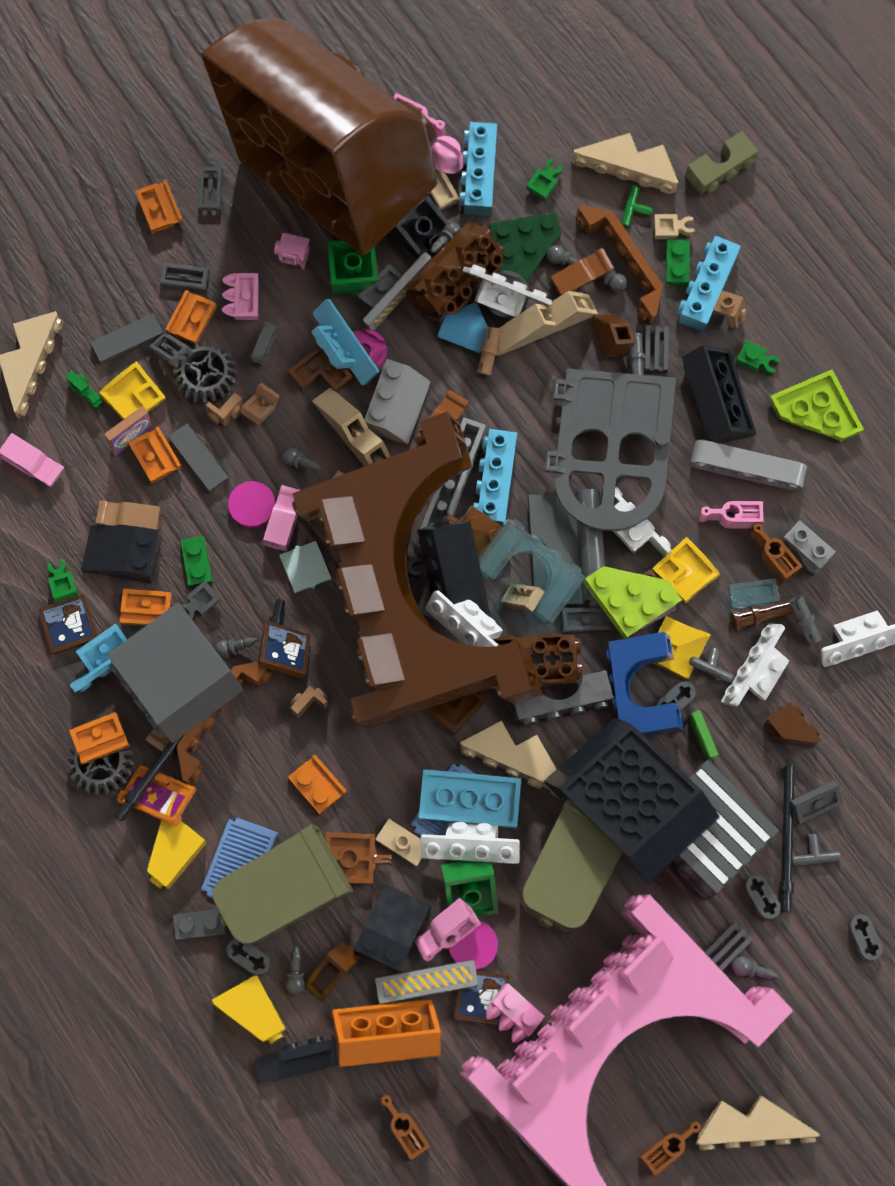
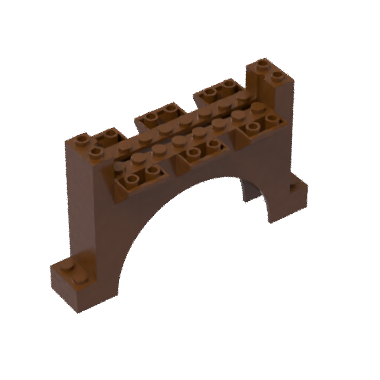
M447 411L420 421L422 430H419V433L425 445L293 493L295 501L292 502V506L296 515H299L304 520H308L313 525L324 523L326 532H324L325 541L328 546L334 548L340 555V559H338L340 569H337L339 575L337 584L340 591L344 592L346 600L343 601L346 613L357 619L360 625L357 629L360 637L357 639L359 647L356 650L360 661H363L365 666L363 676L368 685L378 689L352 698L350 712L352 718L357 723L371 728L493 686L496 687L499 697H503V699L513 704L543 695L528 648L520 650L517 641L499 646L479 647L449 640L436 631L426 620L413 597L408 579L407 552L415 522L425 504L441 486L458 474L473 468L461 425Z

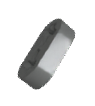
M265 322L254 347L251 362L264 365L275 340L278 325Z
M680 682L663 696L656 706L673 702L680 706L682 711L694 699L696 694L695 688L689 682ZM681 688L683 691L688 689L689 698L684 696L678 701L676 698L681 692L679 689Z
M753 875L747 879L744 889L758 915L764 920H772L777 917L781 911V906L767 880L761 875ZM753 880L755 883L760 882L762 884L759 890L763 896H760L757 890H751L750 887L753 885ZM762 899H765L768 905H774L773 915L769 912L764 913L765 903Z
M862 914L853 917L849 921L848 929L860 957L869 962L878 959L882 955L883 948L872 921L869 917ZM857 920L860 923L866 924V927L863 928L865 937L861 930L855 929V925L858 924ZM865 939H867L870 946L876 947V950L873 952L874 956L870 953H865L864 949L868 947Z
M233 939L228 943L227 954L230 959L253 975L262 976L269 971L270 961L268 957L249 943H242L237 939ZM243 944L242 949L248 954L245 958L241 954H238L236 957L233 956L234 950L232 947ZM251 957L256 960L263 958L265 968L263 970L259 968L255 971V965L249 959Z

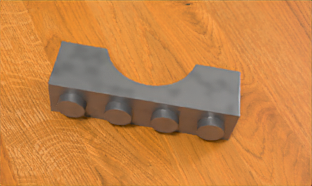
M607 671L583 675L578 691L567 699L554 700L542 695L513 704L517 724L523 723L524 726L538 723V719L547 718L548 721L561 718V714L565 713L578 715L584 713L585 709L594 707V710H601L609 707L608 704L612 702L613 695Z

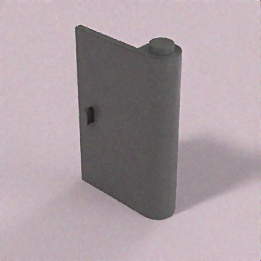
M584 489L576 492L574 495L584 507L593 509L600 506L599 490ZM528 495L533 585L544 591L537 606L589 605V608L601 607L582 581L605 566L602 530L587 527L572 518L561 505L557 495Z

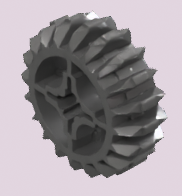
M195 342V349L192 350L193 353L190 356L185 354L186 360L183 362L178 361L179 366L173 370V374L176 376L174 381L176 385H180L178 387L179 392H185V398L189 399L193 396L195 403L201 398L205 405L207 404V399L211 398L212 402L215 403L216 396L224 399L223 391L230 393V385H235L236 381L233 377L237 376V370L234 369L236 364L235 361H231L232 355L230 353L225 354L224 347L217 350V344L213 343L211 347H208L207 342L203 343V347H199ZM214 360L223 366L224 373L214 368ZM209 369V374L202 377L201 372L204 373V371ZM187 373L197 378V386L188 381L186 378ZM211 383H216L213 386L207 387Z
M129 747L118 751L120 761L117 770L110 764L111 758L114 756L112 753L103 758L107 767L104 765L100 766V764L97 766L94 760L89 763L86 773L83 774L77 750L69 748V752L74 756L66 758L68 763L73 764L67 767V771L75 772L70 777L71 780H79L77 782L78 788L86 785L85 791L87 793H90L94 787L96 795H100L101 788H104L105 793L109 794V786L112 785L115 790H118L119 786L116 782L120 781L123 784L127 782L123 774L130 776L132 773L126 767L134 765L132 760H128V758L133 756V752L126 751ZM101 772L111 775L102 780L91 779L92 776L95 777Z

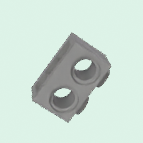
M800 520L782 539V542L796 559L814 576L836 552Z

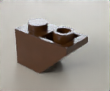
M615 314L594 315L592 317L604 357H625L636 344L630 322Z
M791 702L773 714L764 723L779 743L814 747L821 741L818 737L820 735L818 730L812 724L809 725L805 721L802 710L797 705L793 706Z

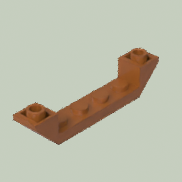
M585 205L579 206L576 214L578 226L581 229H585L588 235L603 227L606 236L609 239L612 238L615 242L619 255L621 257L624 256L628 261V267L632 274L637 275L640 279L642 289L648 294L640 298L637 311L639 316L646 320L649 325L654 324L663 284L614 212Z
M258 662L233 666L231 672L241 686L243 684L242 678L244 677L257 687H260L262 682L266 684L273 674L272 669L257 665ZM229 702L185 733L177 744L184 783L188 785L191 782L196 783L202 775L203 771L201 768L203 766L201 762L188 753L190 751L194 752L201 742L200 736L204 731L208 732L215 723L213 718L218 711L223 712Z

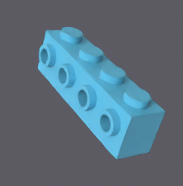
M470 122V129L465 130L464 144H468V151H463V164L467 165V172L462 171L461 185H466L465 192H461L460 206H464V215L491 217L497 124Z
M715 236L712 243H707L703 255L706 256L704 263L699 261L694 273L698 275L695 282L690 281L686 291L689 297L687 301L682 300L677 313L681 314L679 323L704 333L714 306L736 260L740 245Z
M489 429V435L483 436L482 450H486L485 459L480 458L479 472L483 473L482 481L477 480L475 494L480 495L479 503H474V507L504 527L517 432Z

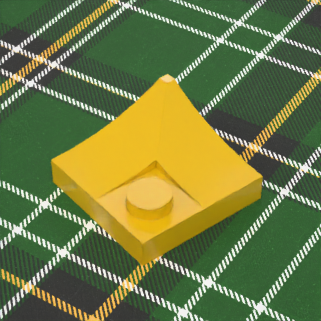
M137 361L116 376L99 392V396L122 420L140 407H144L149 412L165 401L163 393Z
M687 537L652 568L660 579L670 582L684 603H687L704 587L720 576L714 565Z
M666 616L658 633L666 632L671 637L674 660L653 664L687 681L694 669L693 666L689 665L690 658L692 656L700 657L711 634Z

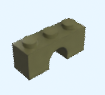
M743 131L724 142L721 153L726 158V162L715 163L705 154L688 165L685 176L701 196L707 192H714L720 186V183L725 180L727 182L731 181L737 176L739 171L742 169L747 170L756 163L755 159L758 150Z

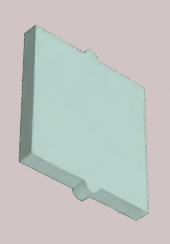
M316 541L301 547L296 546L295 549L279 555L294 593L310 587L314 589L315 585L331 580Z

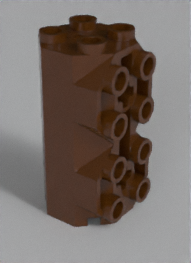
M467 223L405 285V289H408L406 291L408 298L419 311L423 309L428 311L429 313L426 316L430 320L440 322L447 314H457L469 302L472 289L479 282H482L481 278L464 272V267L472 268L473 264L486 269L485 274L490 276L500 270V266L503 264L502 255L505 253V250L499 243L495 242L492 237L493 233L487 226L482 225L480 227L477 224Z
M541 634L535 637L516 638L503 636L493 639L498 645L517 641L520 650L529 649L540 687L576 685L577 680H580L582 677V664L577 663L578 653H581L580 639H575L574 634ZM493 686L484 690L496 689V687Z

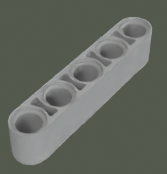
M705 440L695 441L690 462L692 467L791 491L803 490L807 466L800 462Z

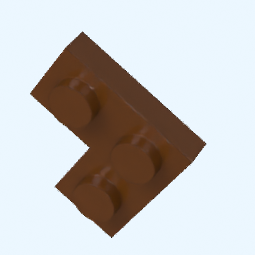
M321 347L316 348L288 370V375L302 391L320 377L336 393L353 381L352 374L346 368L336 369L329 362V357Z

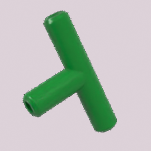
M636 185L630 188L621 224L625 229L630 226L633 212L649 217L652 215L653 208L636 204L640 190Z

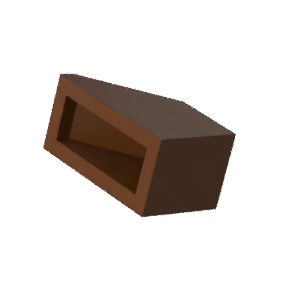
M341 941L326 955L306 981L305 986L319 999L324 1001L361 957L344 941Z

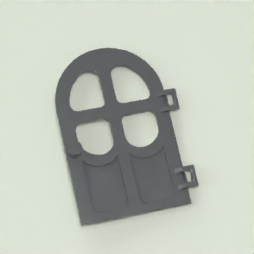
M567 369L566 380L555 379L553 400L563 401L557 452L546 451L544 471L555 473V489L558 499L566 512L576 521L597 530L620 531L642 523L658 508L666 488L676 378ZM559 386H564V394H558ZM587 431H599L605 435L608 440L605 461L597 462L575 459L572 456V445L575 438ZM632 434L647 438L655 448L653 463L649 466L620 463L618 458L622 439ZM550 457L556 458L555 467L550 466ZM572 473L599 474L604 477L602 503L599 507L593 509L584 507L575 498L569 485V476ZM619 477L643 478L651 482V489L647 497L633 510L619 511L614 506L616 480Z

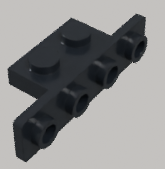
M323 1036L309 1039L308 1045L298 1046V1042L283 1045L284 1050L278 1051L277 1054L255 1059L258 1078L261 1084L339 1066L335 1040L324 1041Z

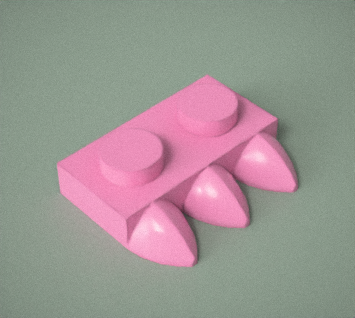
M234 273L224 277L222 281L226 285L235 288L225 291L222 296L235 303L224 306L222 311L229 316L235 317V320H258V273Z
M508 983L504 984L489 1003L486 1011V1019H494L502 1014L499 1021L500 1031L508 1030L514 1026L511 1037L512 1042H519L525 1037L530 1036L545 1017Z

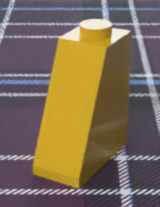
M161 820L147 872L151 875L149 881L159 889L164 886L169 890L205 847L206 841L182 821H180L178 826L174 827L170 823Z
M257 975L212 999L213 1004L263 1043L269 1041L272 1044L284 1037L282 1033L286 1029Z

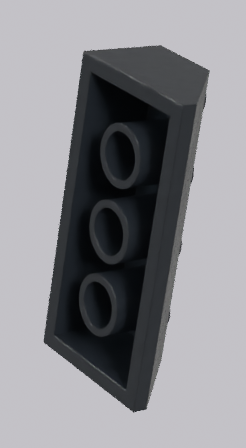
M702 345L682 357L684 371L688 376L691 385L690 390L695 398L697 412L701 417L704 434L708 441L723 444L756 435V429L730 350Z
M470 521L437 522L418 529L419 543L423 553L424 566L427 571L431 594L438 590L454 605L471 600L489 616L490 610Z

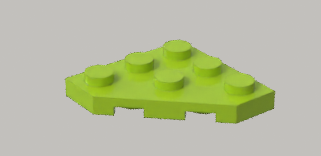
M833 370L773 394L769 398L780 420L830 438L844 441L862 433L864 430Z
M605 566L582 581L624 639L633 635L682 600L668 580Z

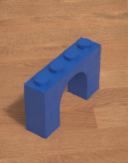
M666 632L609 642L607 659L609 664H612L613 673H610V683L612 687H615L616 696H613V706L615 711H618V718L631 723L645 737L683 731L680 706L670 703L653 707H641L633 701L630 693L632 677L641 667L652 663L674 660L671 637Z

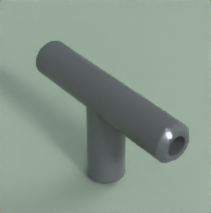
M717 648L710 649L708 663L695 656H692L689 660V665L725 682L730 683L734 678L733 674L717 667L719 656Z
M809 834L807 837L810 854L792 856V865L837 862L841 860V854L838 851L820 853L817 834Z

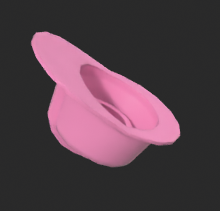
M450 136L438 137L437 142L430 148L434 167L444 173L453 174L459 172L464 166L463 154L459 143Z

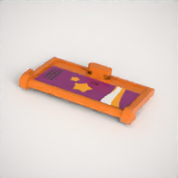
M139 765L126 788L121 790L117 796V802L121 804L125 802L124 798L129 791L135 789L150 768ZM158 773L140 797L142 800L136 809L176 827L180 823L181 815L194 795L196 788Z

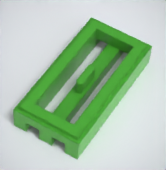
M701 711L692 712L688 720L705 760L712 761L719 755Z

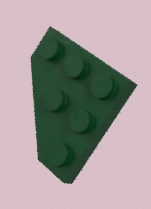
M557 212L489 224V229L493 233V239L505 250V253L502 255L503 264L500 266L499 272H516L526 283L547 256L549 248L561 236Z

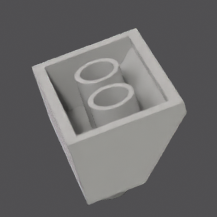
M386 359L364 419L369 430L377 436L409 445L431 381L410 366Z

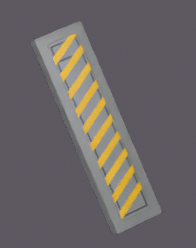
M426 252L417 259L363 318L367 329L374 331L404 299L408 290L405 289V285L432 259Z
M474 960L375 979L379 1004L479 986Z

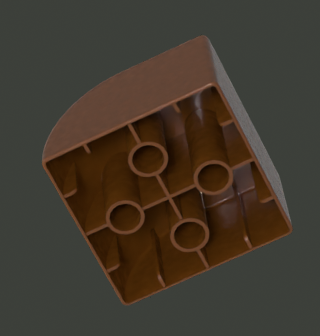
M263 18L245 23L220 37L201 53L239 161L360 255H366L437 186L438 181L430 149L437 142V134L429 119L411 103L396 100L367 79L361 69L348 57L339 53H331L290 22L278 18Z

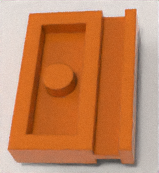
M164 180L163 183H155L135 191L152 234L170 228L176 223H183L182 216L167 180Z
M185 290L165 329L166 332L193 345L195 342L198 344L217 307L216 303L196 294L193 295Z
M159 427L128 442L151 484L182 468Z
M123 589L120 625L145 627L171 608L172 593Z
M116 712L69 730L82 765L129 747Z
M315 754L288 776L289 781L319 815L333 805L342 795L347 793L346 789Z

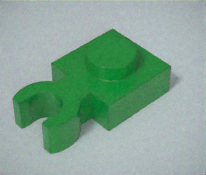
M549 159L546 162L545 171L538 169L526 185V190L544 201L557 185L558 180L555 177L560 176L563 165H560L556 170L551 169L553 159Z
M746 340L736 363L755 372L761 367L767 375L773 376L775 369L770 368L769 364L773 363L778 366L780 359L776 356H765L767 349Z
M71 370L65 376L68 385L95 409L102 403L101 397L89 388L90 382L81 373L77 375Z
M60 559L61 566L58 569H53L51 563L47 564L49 573L53 576L48 578L55 603L78 596L71 571L67 572V566L63 559Z

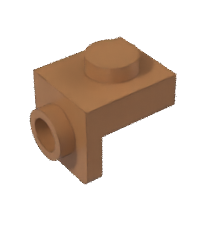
M725 291L721 292L714 306V312L726 316L728 327L737 330L739 323H743L747 315L744 298Z
M260 383L255 394L241 407L240 413L257 425H260L275 410L279 395Z
M234 393L220 410L208 402L206 404L207 416L214 423L218 424L220 422L226 426L232 418L236 419L241 414L242 398Z
M309 686L303 694L298 693L290 703L292 705L290 708L291 713L299 719L314 701L326 710L329 706L326 700L328 696L319 688L314 690Z

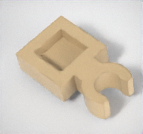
M677 214L654 215L655 239H678V233L684 236H692L694 233L693 228L688 229L685 227L686 224L693 223V217H684L682 220H678Z

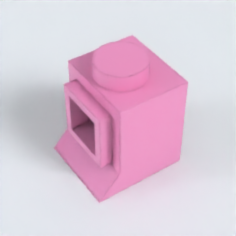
M282 233L281 241H276L274 254H278L279 260L282 263L295 266L299 264L304 271L310 251V246H308L310 239Z

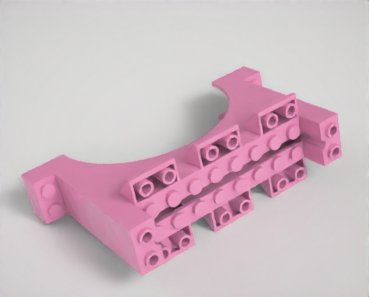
M632 895L624 902L623 906L625 908L620 913L640 934L628 935L620 944L622 948L617 953H610L604 959L603 963L605 965L591 979L593 983L589 987H582L581 989L577 987L568 996L570 1000L564 1006L559 1005L550 1014L552 1018L549 1020V1024L545 1025L538 1032L539 1038L536 1041L522 1042L515 1049L517 1054L510 1061L508 1059L504 1060L497 1070L487 1059L480 1056L476 1058L472 1056L462 1066L464 1070L460 1075L565 1186H607L595 1166L589 1148L586 1126L587 1105L594 1079L600 1067L612 1050L628 1035L660 1019L674 1016H699L724 1027L744 1044L750 1040L759 1047L793 1011L773 988L752 987L744 995L650 895Z

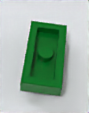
M667 239L665 285L688 286L690 279V240Z
M204 536L180 540L189 588L197 587L203 581L213 584Z

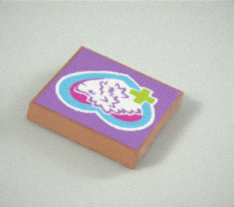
M140 407L105 433L109 448L115 456L129 446L128 442L153 429L148 412L144 407Z

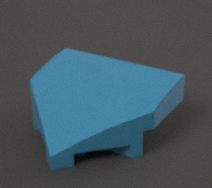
M475 302L463 307L457 314H447L437 337L482 353L480 348L484 345L488 325L484 320L478 303Z

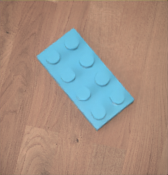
M423 769L419 820L451 823L464 822L466 824L488 823L490 825H498V827L517 829L521 778Z

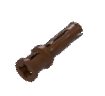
M790 600L759 608L753 605L747 610L739 612L735 610L730 611V621L734 631L738 632L744 627L752 625L757 627L763 621L794 614V610L789 603Z

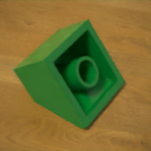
M342 240L328 242L332 296L355 294L378 283L375 246L366 255L362 256Z
M459 861L441 864L447 908L460 898L471 906L477 917L499 914L495 875L491 862Z

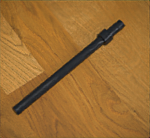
M183 736L173 743L171 741L168 743L135 789L129 791L124 798L125 802L114 815L117 820L122 822L131 809L137 807L142 800L140 797L175 752L177 744Z
M792 765L785 766L782 881L779 882V892L782 893L781 912L785 913L791 912V895L794 893V882H792L794 811L791 800L794 799L795 766Z

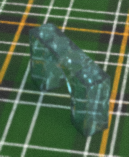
M508 519L504 521L479 555L481 573L489 581H493L515 554L529 553L537 557L545 567L547 578L543 589L544 594L531 613L546 624H551L583 582L585 576L581 574L582 570L577 565L565 562L562 559L563 555L554 548L548 549L544 546V541L539 536L527 533L524 530L525 526L516 519Z

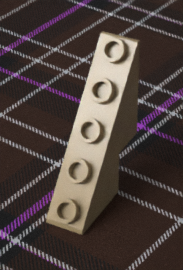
M628 133L573 150L571 161L576 166H586L598 173L612 174L621 180L635 181L641 186H651L664 193L676 192L678 180L664 145L637 152L631 134Z
M567 291L552 301L551 305L534 304L499 328L502 331L497 346L498 356L592 318L594 315H598L589 294Z
M56 311L13 323L20 349L0 355V365L18 420L25 416L28 411L29 403L27 402L30 395H34L37 389L36 380L39 374L42 375L45 370V359L47 354H51L54 348L53 339L56 333H59L62 329L63 320L59 319Z
M332 388L327 389L312 400L313 404L364 467L391 457L383 440L369 430L361 413Z
M500 721L460 743L463 755L469 758L476 756L483 759L485 765L494 769L498 766L506 770L505 773L510 777L519 778L520 776L528 780L527 783L537 789L544 787L550 790L552 796L559 798L544 784V780L556 768L537 735L515 746L504 724Z
M759 1096L746 1116L725 1102L719 1101L694 1144L699 1145L700 1150L715 1149L714 1144L724 1143L725 1148L740 1147V1142L750 1141V1147L765 1146V1140H775V1145L791 1144V1138H800L801 1143L816 1142V1137L820 1134L764 1097Z

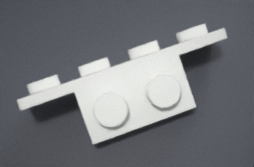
M473 264L472 268L464 267L463 269L464 272L482 279L475 302L516 317L520 314L526 297L544 304H552V300L546 298V293L536 289L532 293L526 290V285L516 281L512 285L505 282L506 277L493 273L492 276L485 274L486 269Z
M615 487V508L624 512L636 508L633 503H627L621 497L622 492L618 487ZM647 519L634 527L613 531L633 553L647 541L663 557L672 551L668 540L663 536L659 537L654 531V526Z
M440 591L433 592L426 610L460 642L465 645L479 647L499 646L493 639L498 638L503 630L492 618L480 610L477 604L471 600H466L454 605Z
M878 611L835 624L834 633L840 642L821 649L822 664L824 667H828L894 645L895 624L888 626Z
M769 623L762 630L756 645L751 648L745 663L738 669L737 676L726 689L725 695L721 700L722 703L738 706L748 690L760 700L767 699L789 662L784 655L774 648L785 630L782 624Z
M464 822L449 823L446 836L421 835V857L425 859L518 864L520 861V841L517 839H498V825H490L488 823L466 824Z

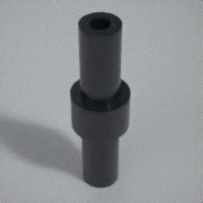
M276 599L273 616L269 618L270 622L283 626L284 620L282 615L286 601Z

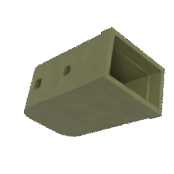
M567 799L521 892L520 903L523 910L537 918V923L547 929L554 927L559 931L572 933L579 930L588 919L622 852Z
M311 824L300 830V833L220 879L214 887L213 898L220 911L217 915L221 924L224 927L228 926L234 938L242 943H255L265 940L354 891L319 827Z

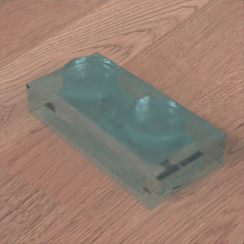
M776 578L729 584L728 586L732 610L780 602Z

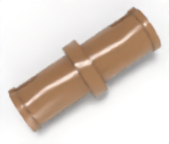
M487 327L484 345L480 348L482 353L477 373L491 376L495 355L498 356L497 346L501 329Z

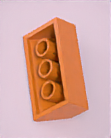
M432 999L332 1010L335 1045L340 1067L440 1056L441 1030Z

